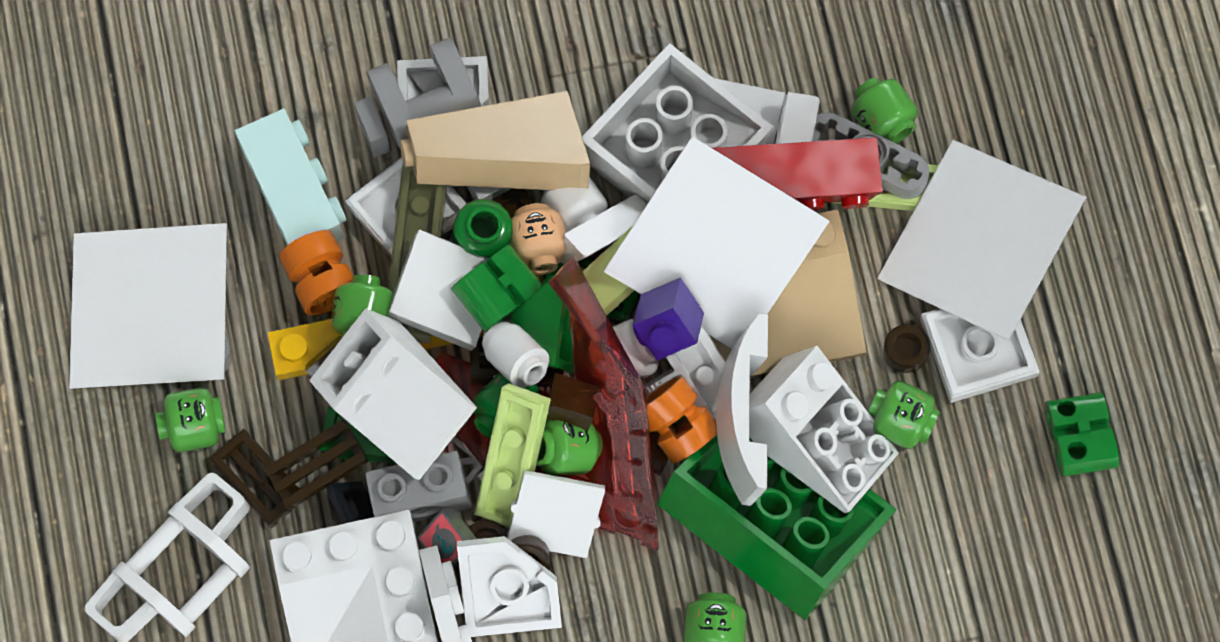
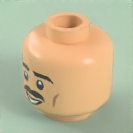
M544 203L529 204L517 209L514 217L511 218L512 236L509 244L534 275H545L554 272L558 268L557 264L564 259L566 252L564 234L567 230L561 214L556 210L550 209L549 205Z

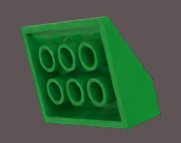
M717 434L707 444L690 455L673 472L657 502L660 508L803 620H806L831 593L897 510L869 488L850 512L843 513L768 456L767 489L751 506L742 505L727 477L720 454Z

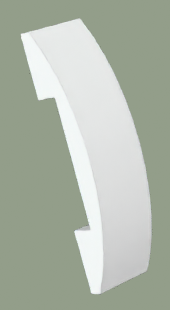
M760 313L737 340L727 358L719 382L716 403V430L722 462L742 505L751 506L767 489V444L749 442L750 376L768 358V315Z

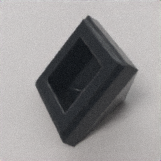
M362 481L331 483L326 486L331 517L338 525L374 517L372 504Z

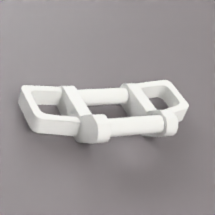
M208 473L179 502L172 506L167 512L170 517L125 564L121 561L115 567L112 574L86 603L85 612L118 642H128L158 613L186 638L195 629L193 623L236 576L241 578L251 568L224 542L250 509L248 502L217 474ZM219 490L233 501V505L215 528L211 530L191 512L213 491ZM184 529L211 551L223 564L188 602L178 610L140 575ZM125 584L145 603L121 626H114L102 616V610Z

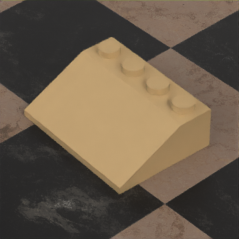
M838 209L818 213L830 222L768 312V358L750 376V379L768 375L783 357L814 346L819 347L829 362L867 354L849 251ZM710 336L724 360L727 361L732 349Z

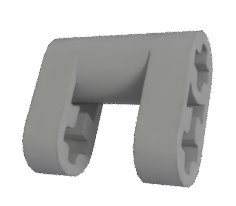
M450 37L429 45L432 59L444 85L405 101L388 63L366 71L373 93L399 148L400 140L407 139L406 120L481 107L473 83Z

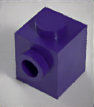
M680 277L641 294L633 322V331L638 342L644 347L647 346L655 359L660 360L697 344L704 312Z

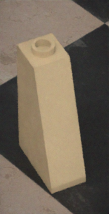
M568 91L406 120L407 139L400 140L401 156L405 167H413L417 184L537 190L589 188L590 161Z

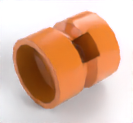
M320 230L306 234L288 244L279 254V259L289 280L298 283L295 293L304 312L309 316L322 315L333 311L336 288L344 283H351L353 278L349 266L340 263L344 255L333 233L329 230Z
M681 374L656 388L640 401L633 410L649 432H658L660 434L657 443L674 464L698 451L717 434L716 419L706 406H697L695 404L698 395ZM685 415L688 420L675 429L672 424Z

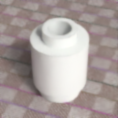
M500 322L491 327L485 334L482 346L486 359L511 384L525 388L542 380L549 365V355L519 325Z

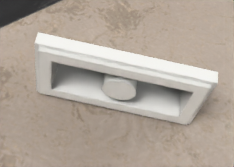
M788 92L787 95L785 94L775 144L812 141L820 103L818 97Z
M638 194L633 195L566 232L563 241L566 252L561 263L564 266H568L619 239L635 224L647 204Z

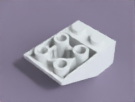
M365 308L309 380L337 413L417 480L421 479L477 408L399 321Z
M818 346L783 357L749 394V437L752 441L767 444L768 457L843 513L850 512L899 454L890 441L886 440L882 435L874 433V419Z

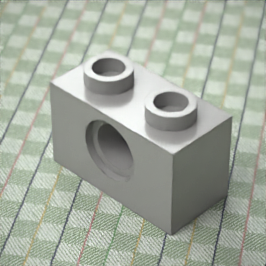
M458 451L439 455L420 480L413 478L399 465L365 472L374 517L410 510L413 522L435 518L441 510L451 506L456 512L473 509L463 463Z

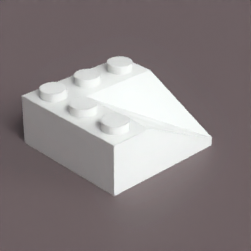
M669 43L582 136L592 169L628 198L638 194L648 204L692 136L710 148L763 145L774 130V126Z
M410 510L269 540L291 642H439Z

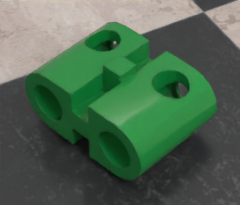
M508 244L491 256L485 263H481L451 287V291L484 332L487 333L491 327L505 320L511 313H514L543 287V284L514 248Z
M1102 392L1045 402L1047 426L1051 441H1054V454L1061 477L1119 467L1117 443L1113 428L1109 426L1110 416Z

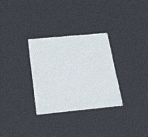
M692 136L603 272L640 294L681 277L704 312L702 325L708 335L732 349L759 313L768 314L830 221Z
M952 140L877 279L1009 341L1086 197Z
M227 223L74 233L69 389L224 380Z

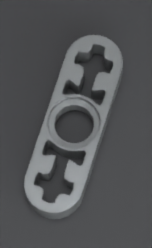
M826 112L817 115L812 141H820V132L826 133L829 128L835 130L836 140L848 139V137L853 139L877 137L878 151L881 155L879 161L883 190L903 199L916 198L926 190L929 179V166L922 156L880 135H876L872 131L835 113ZM888 157L894 158L893 166L888 168V174H883L888 163ZM909 168L915 169L916 179L911 178L907 183L900 181L901 173H906Z

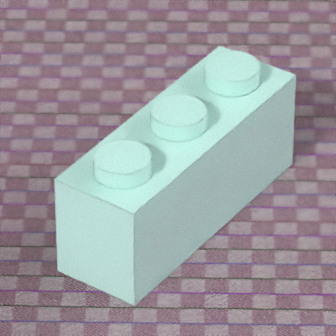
M283 108L234 130L240 148L286 245L306 234L320 230L331 231L337 242L343 240L344 237L340 224L347 221L336 196L328 199L321 186L328 183V180L318 158L309 161L303 147L310 143L299 119L291 122Z

